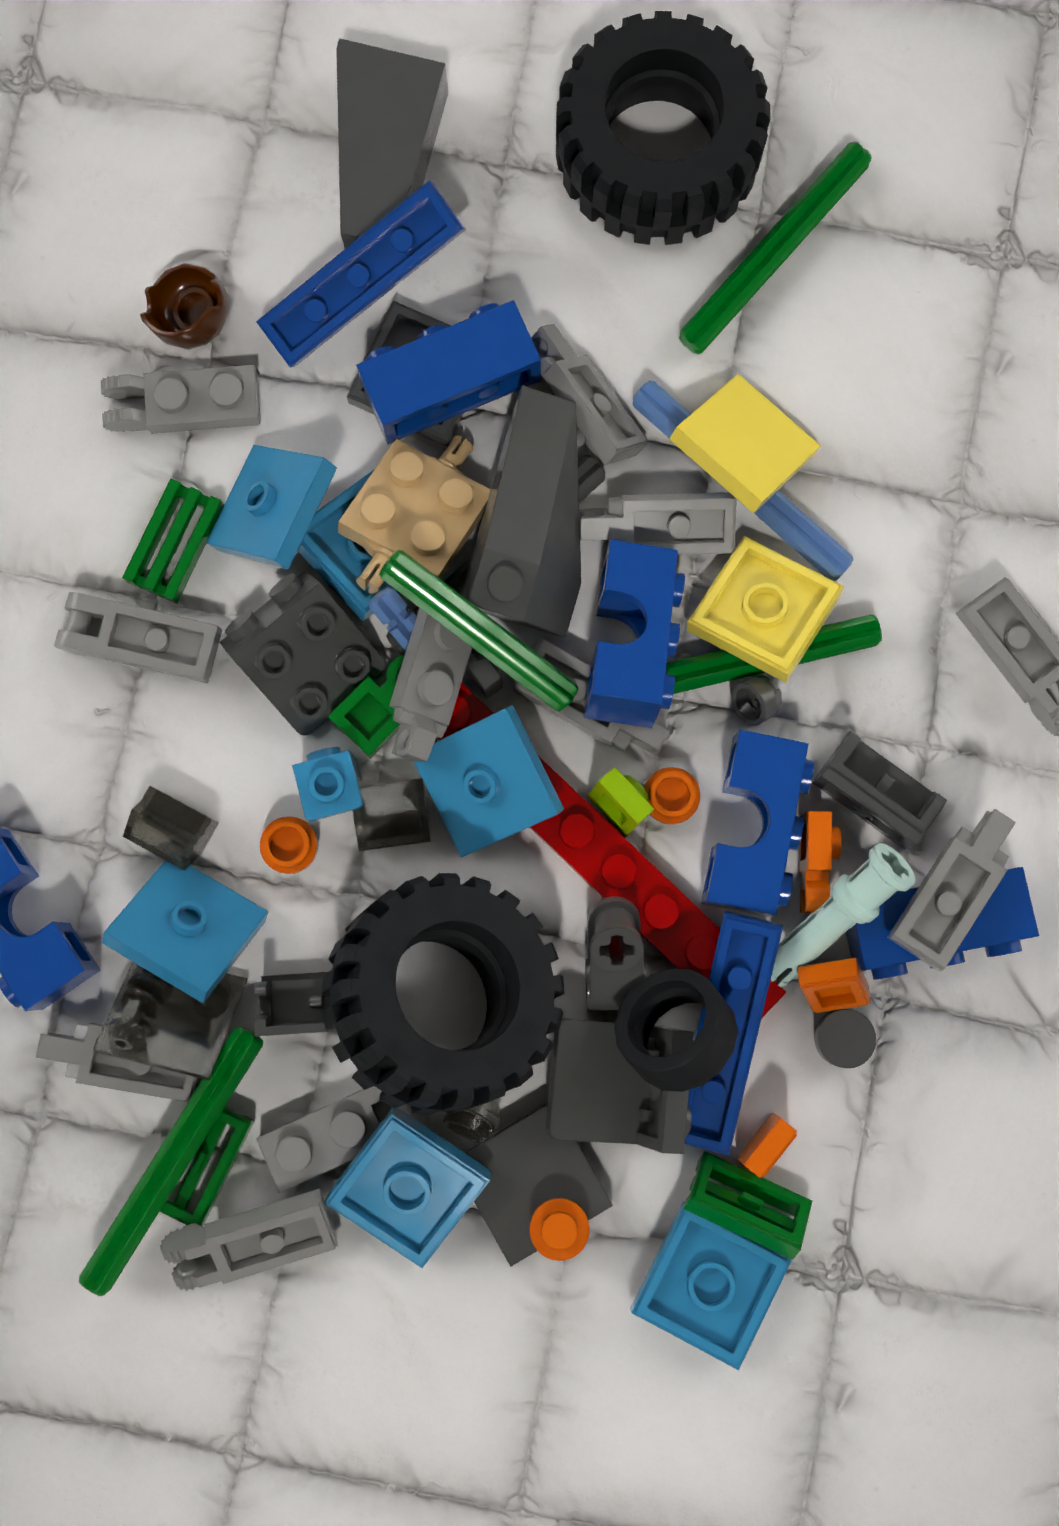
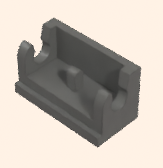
M851 731L845 735L811 782L904 850L919 844L947 802V799L935 791H930L862 742L861 738Z
M328 972L261 976V982H256L254 985V995L259 997L260 1008L259 1015L254 1019V1036L336 1031V1028L325 1030L322 1012L331 1006L330 997L321 994L323 976Z

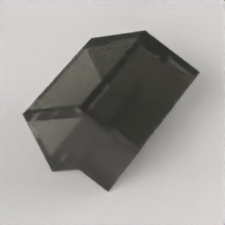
M422 778L360 787L363 806L360 809L353 810L359 851L431 842L427 796Z
M149 786L142 800L131 809L123 837L185 871L202 854L219 822L164 792Z

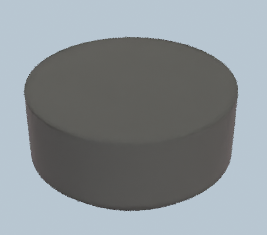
M840 1009L828 1012L820 1019L815 1029L814 1040L818 1053L825 1061L840 1068H855L864 1064L872 1056L876 1047V1033L872 1023L866 1016L855 1010Z

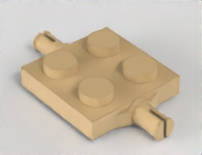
M453 436L440 458L428 456L395 439L338 521V533L361 545L372 557L356 580L357 584L364 591L369 585L368 593H378L379 588L384 582L379 575L387 559L397 550H403L439 579L443 578L484 515L491 489L463 475L459 470L468 455L473 451L472 444L466 438L461 445L462 436Z

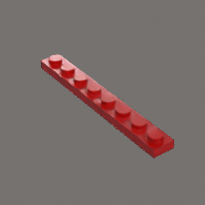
M461 683L450 723L447 725L443 737L436 739L439 741L494 713ZM539 757L564 810L558 815L529 828L602 898L616 896L631 901L639 912L641 922L640 935L676 969H691L709 979L720 928ZM770 980L762 1018L786 993L775 981L772 982Z

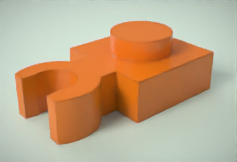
M808 811L801 815L804 817V825L799 844V873H801L800 913H813L830 897L829 871L832 870V861H839L841 830L839 826H832V812Z

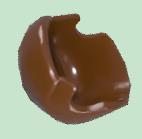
M186 263L165 270L153 286L146 287L145 289L147 311L140 313L141 320L164 343L190 350L207 345L220 334L227 316V295L223 283L207 268Z

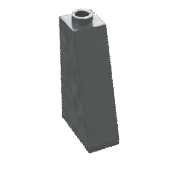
M339 38L336 54L340 233L344 248L346 249L423 186L448 96V84L445 63Z

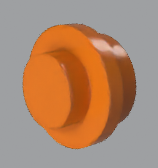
M675 767L660 769L648 779L644 786L649 797L647 802L654 808L650 816L660 823L667 825L683 823L693 816L699 806L700 789L698 783L691 774L683 769Z
M287 816L272 821L265 828L260 839V852L263 860L270 868L283 874H295L305 870L314 861L318 851V839L315 831L307 822L297 817Z
M552 1198L543 1202L534 1211L530 1220L529 1231L531 1241L541 1255L551 1260L564 1261L575 1257L584 1249L589 1238L590 1228L584 1210L577 1203L566 1198Z

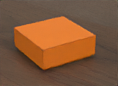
M856 957L798 967L799 986L813 1012L821 1013L871 1004L869 985Z
M771 1113L736 1159L758 1178H764L796 1138L797 1130L781 1117Z

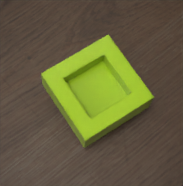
M616 767L603 776L587 795L625 838L654 811V808L647 802L649 797L643 786L632 776H623Z

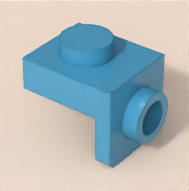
M340 747L317 750L306 755L307 761L292 765L304 815L309 821H316L362 808L363 799L358 784L359 781H362L357 759L349 750L341 752Z

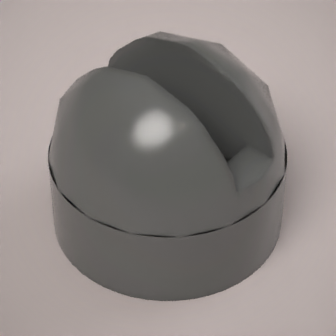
M764 676L751 677L733 688L731 699L734 710L745 723L753 726L759 725L772 718L779 711L782 704V692L780 689H775L772 684L773 680ZM756 698H758L761 706L755 701Z

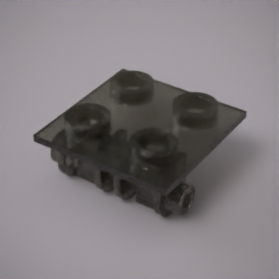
M132 962L93 1048L94 1052L210 1080L247 985L248 978L226 973L206 1001L201 1003Z

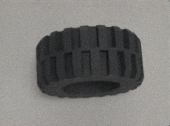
M655 11L654 18L644 20L641 13L625 17L622 20L621 28L615 30L611 24L595 33L594 47L589 43L582 45L572 58V68L564 72L559 87V101L557 102L556 160L558 170L563 173V185L569 197L574 200L580 198V211L591 222H595L599 217L605 220L604 231L618 238L621 237L623 231L635 234L634 243L650 245L651 237H664L665 245L682 243L684 233L692 232L695 238H699L712 232L715 218L719 223H725L737 212L739 201L746 200L753 187L768 137L767 130L770 123V103L765 99L767 85L762 72L758 69L752 71L754 58L745 46L740 44L734 48L731 45L732 34L716 25L714 30L703 26V18L687 14L686 20L672 18V11ZM648 101H666L680 105L696 115L706 127L711 141L701 150L688 157L672 161H658L639 156L627 149L616 138L609 125L619 114L636 104Z
M439 873L430 881L423 876L405 881L396 890L390 889L360 913L346 927V934L335 943L328 958L333 967L331 971L323 976L321 994L330 997L331 1005L322 1012L325 1030L336 1028L340 1042L334 1045L332 1049L340 1063L350 1058L357 1067L358 1071L352 1076L353 1080L364 1090L373 1086L377 1087L382 1091L380 1101L394 1108L407 1104L410 1105L412 1113L432 1115L440 1111L451 1114L491 1102L505 1096L506 1091L520 1087L533 1075L532 1066L544 1062L553 1047L552 1041L546 1038V1035L560 1029L563 1011L561 1008L554 1007V999L564 995L563 976H553L551 963L559 959L553 942L544 945L537 931L544 926L532 912L524 917L516 909L520 900L507 890H504L497 896L490 893L492 886L490 881L473 876L465 883L460 884V877L457 873ZM419 942H435L458 951L474 966L482 980L487 1001L486 1018L477 1040L465 1048L448 1050L428 1042L411 1027L400 1008L396 993L397 967L404 952Z

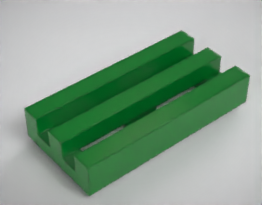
M170 478L122 578L127 583L177 604L224 507L223 502L213 496H205L195 488L190 487L189 489L183 486L181 482ZM180 499H182L184 502L146 578L143 575ZM197 506L201 507L204 511L168 585L164 586L160 582L183 539V535Z
M225 1106L209 1131L175 1202L166 1200L160 1212L185 1225L195 1223L204 1226L255 1120L246 1115L241 1116L235 1113L233 1109ZM227 1125H230L235 1130L193 1213L186 1208Z
M704 1151L697 1162L695 1169L697 1172L692 1179L689 1188L691 1192L685 1201L683 1209L793 1260L801 1251L813 1201L762 1177L758 1178L755 1174ZM709 1177L742 1192V1194L740 1195L709 1181ZM766 1203L794 1216V1219L774 1211L763 1204Z

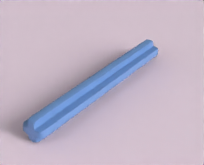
M650 380L646 382L633 398V407L668 438H670L675 428L691 415L686 408L655 381ZM779 490L754 513L825 577L836 581L852 565L853 556Z

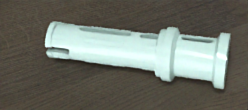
M877 843L869 850V859L852 875L843 874L833 884L832 896L779 943L771 981L774 982L782 974L777 980V985L785 987L798 975V967L807 966L856 923L864 924L874 920L879 915V906L898 890L907 891L915 884V875L907 861L886 844Z

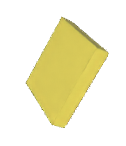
M739 374L681 422L669 438L670 441L753 514L792 478L821 447L820 444Z
M744 536L687 621V631L787 683L842 596L844 586Z

